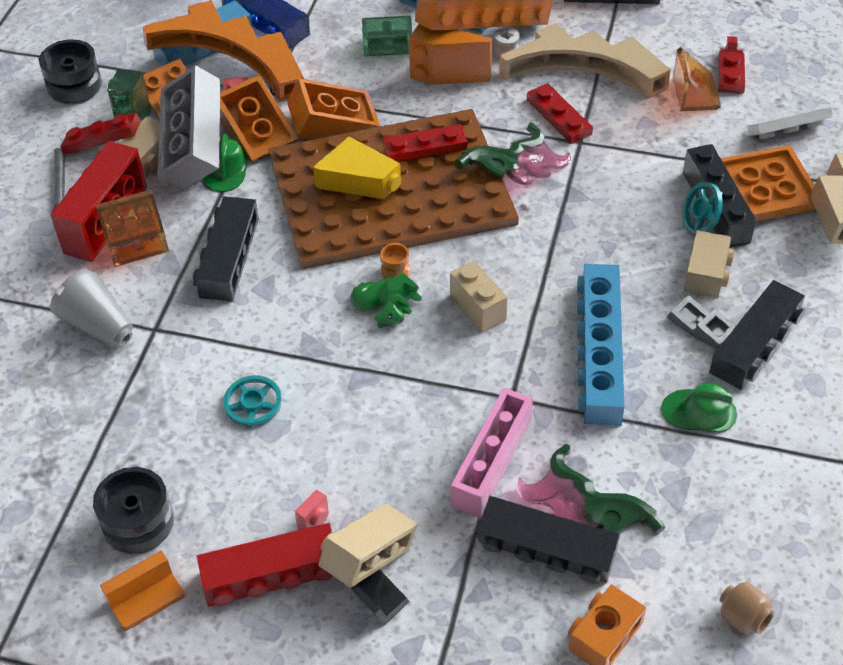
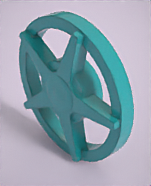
M700 182L689 191L685 198L682 210L683 223L686 229L693 234H696L697 230L710 232L716 224H719L718 220L722 212L723 201L722 192H720L715 184ZM705 187H709L714 193L710 198H707ZM699 191V197L694 200L692 207H690L694 196ZM689 212L697 219L695 228L690 222ZM709 219L710 222L702 228L704 221Z
M252 375L243 377L231 384L224 395L223 404L227 416L233 422L251 428L252 426L262 425L274 418L280 411L282 397L280 389L274 381L264 376ZM248 383H263V384H266V385H265L263 388H261V389H258V388H249V389H247V388L244 386L245 384H248ZM240 388L242 392L240 402L229 405L232 394ZM271 388L276 393L275 405L265 401V396ZM244 410L248 413V419L238 417L232 411ZM261 410L270 411L266 415L254 419L257 412Z

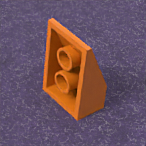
M418 24L409 37L410 78L430 84L489 82L491 80L492 38L458 29L431 30Z
M260 74L220 92L219 121L229 136L238 142L243 153L251 162L269 155V148L298 141L296 133Z
M298 78L287 100L297 136L300 138L317 139L380 127L367 90Z

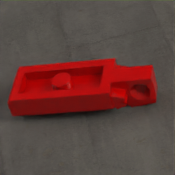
M727 36L725 48H720L719 92L744 93L745 53H743V49H737L738 38L735 36Z

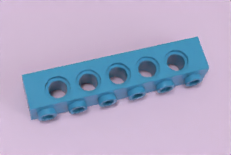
M584 264L583 276L578 275L577 293H582V298H578L577 315H583V320H578L577 338H583V344H578V362H583V368H578V386H583L584 393H579L578 411H584V424L622 426L625 405L620 265Z

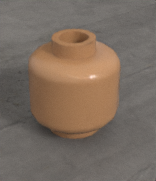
M749 582L739 583L735 587L729 585L720 596L719 601L722 603L721 617L744 635H750L755 632L761 634L774 617L775 612L772 610V600Z

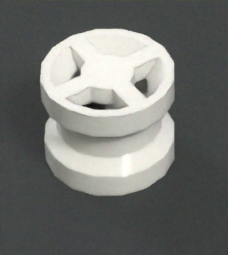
M505 27L495 32L494 40L496 44L494 45V53L499 58L500 55L519 47L517 44L519 42V33L515 29Z

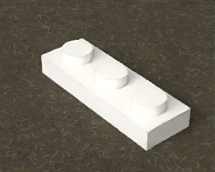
M821 108L747 125L749 136L759 135L760 139L776 136L775 131L783 129L785 134L799 131V125L807 124L808 128L824 125V119L833 118L832 108Z

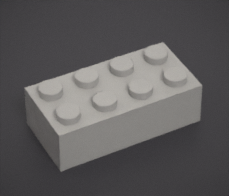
M196 65L161 88L158 178L182 190L219 169L220 79Z

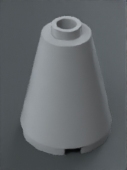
M82 269L75 272L61 284L65 287L62 293L58 295L55 292L53 295L50 309L57 318L112 347L123 346L131 339L133 335L132 323L99 275L93 270L91 272L88 269Z

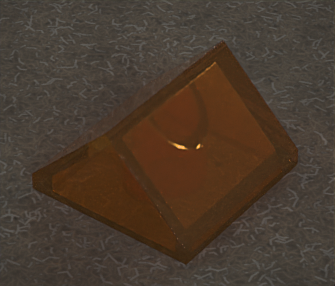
M679 47L676 52L673 82L680 111L718 110L721 108L712 73L684 48Z

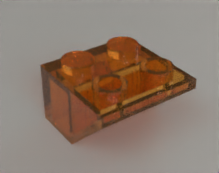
M152 190L95 205L114 267L169 252Z

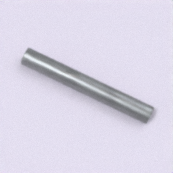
M61 148L54 150V207L65 197V154Z

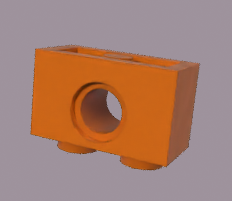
M610 584L603 594L598 592L593 597L588 606L590 611L584 618L578 617L568 631V635H570L569 651L589 665H612L644 621L646 606ZM607 624L612 629L603 630L599 628L597 625Z

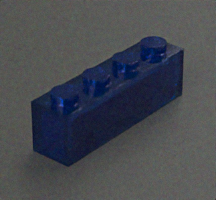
M222 0V6L237 1L251 15L252 27L267 35L281 32L289 49L311 35L309 15L286 1Z

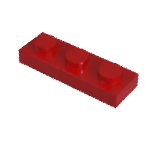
M549 83L527 92L526 100L570 144L592 135L593 126Z
M137 113L129 115L120 114L108 121L103 122L100 120L87 127H75L66 133L60 147L64 154L68 155L106 144L108 141L114 142L135 136L141 120Z
M461 124L383 138L386 156L396 162L463 151L467 149L468 144Z

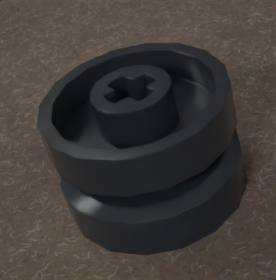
M67 39L57 41L41 52L38 59L47 92L54 100L62 103H76L94 96L100 90L102 79L94 48L89 43L81 40Z
M128 467L115 471L99 483L93 495V509L107 543L118 551L132 554L153 549L169 536L174 525V512L169 501L166 486L162 478L150 469Z

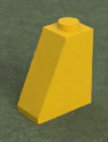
M350 136L313 167L315 187L323 190L385 199L392 191H396L401 184L400 163Z

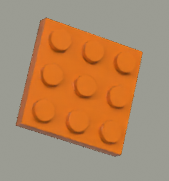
M791 145L721 158L756 218V222L816 210L810 197L815 185Z

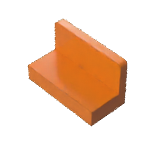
M162 550L100 584L108 605L125 631L130 630L185 597V593L174 577L169 561Z

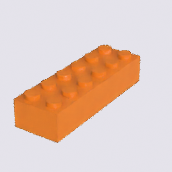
M418 0L415 22L431 30L548 25L553 0Z

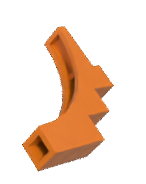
M212 0L188 6L187 15L143 26L144 44L147 50L188 46L226 54L243 62L260 74L271 86L279 100L290 96L298 78L304 79L281 32L257 38L246 16L222 22Z

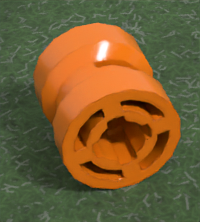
M391 243L384 246L380 251L381 275L383 279L393 278L402 272L409 276L408 249L399 243Z

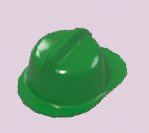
M223 134L222 139L219 141V169L203 178L208 188L218 192H227L238 188L244 181L247 165V156L243 153L238 142L229 139L227 134Z
M703 383L697 385L694 389L676 390L663 400L661 406L663 417L668 423L677 428L687 430L723 432L730 429L737 419V411L732 403V395L715 383Z

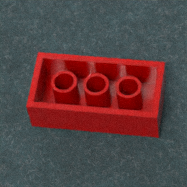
M108 141L102 150L97 153L91 164L84 169L76 183L69 188L61 202L54 207L50 216L63 254L93 262L146 191L147 184L138 148Z

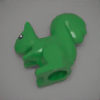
M402 272L393 278H385L375 284L371 281L360 283L357 287L353 288L350 299L353 306L361 311H370L379 305L383 308L375 316V320L378 321L377 327L382 328L402 323L404 320L403 313H412L409 308L410 304L407 301L412 299L420 302L422 297L417 292L419 289L418 285Z

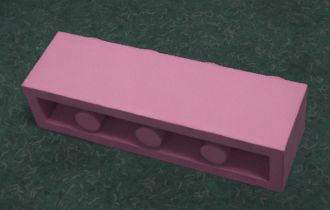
M503 388L451 484V507L478 518L482 517L489 495L493 496L532 420L533 398Z

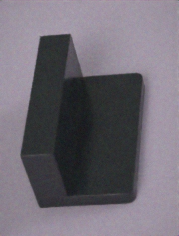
M380 569L350 588L384 626L410 602Z

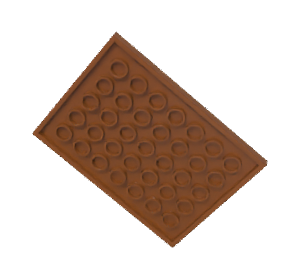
M473 109L269 148L270 159L301 269L379 254L384 246L391 243H399L408 248L518 225L519 216L503 179L491 175L476 164H468L461 170L457 169L454 161L460 157L462 151L398 162L400 163L401 184L396 191H392L385 199L323 190L315 187L313 167L349 136L386 156L383 147L384 137L461 124L468 142L467 149L475 146H488Z

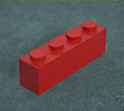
M330 523L196 555L202 588L208 607L214 605L225 606L234 600L246 597L257 598L270 591L282 588L293 589L302 583L314 580L325 581L332 578L333 575L318 566L323 552L321 545L324 539L332 533Z

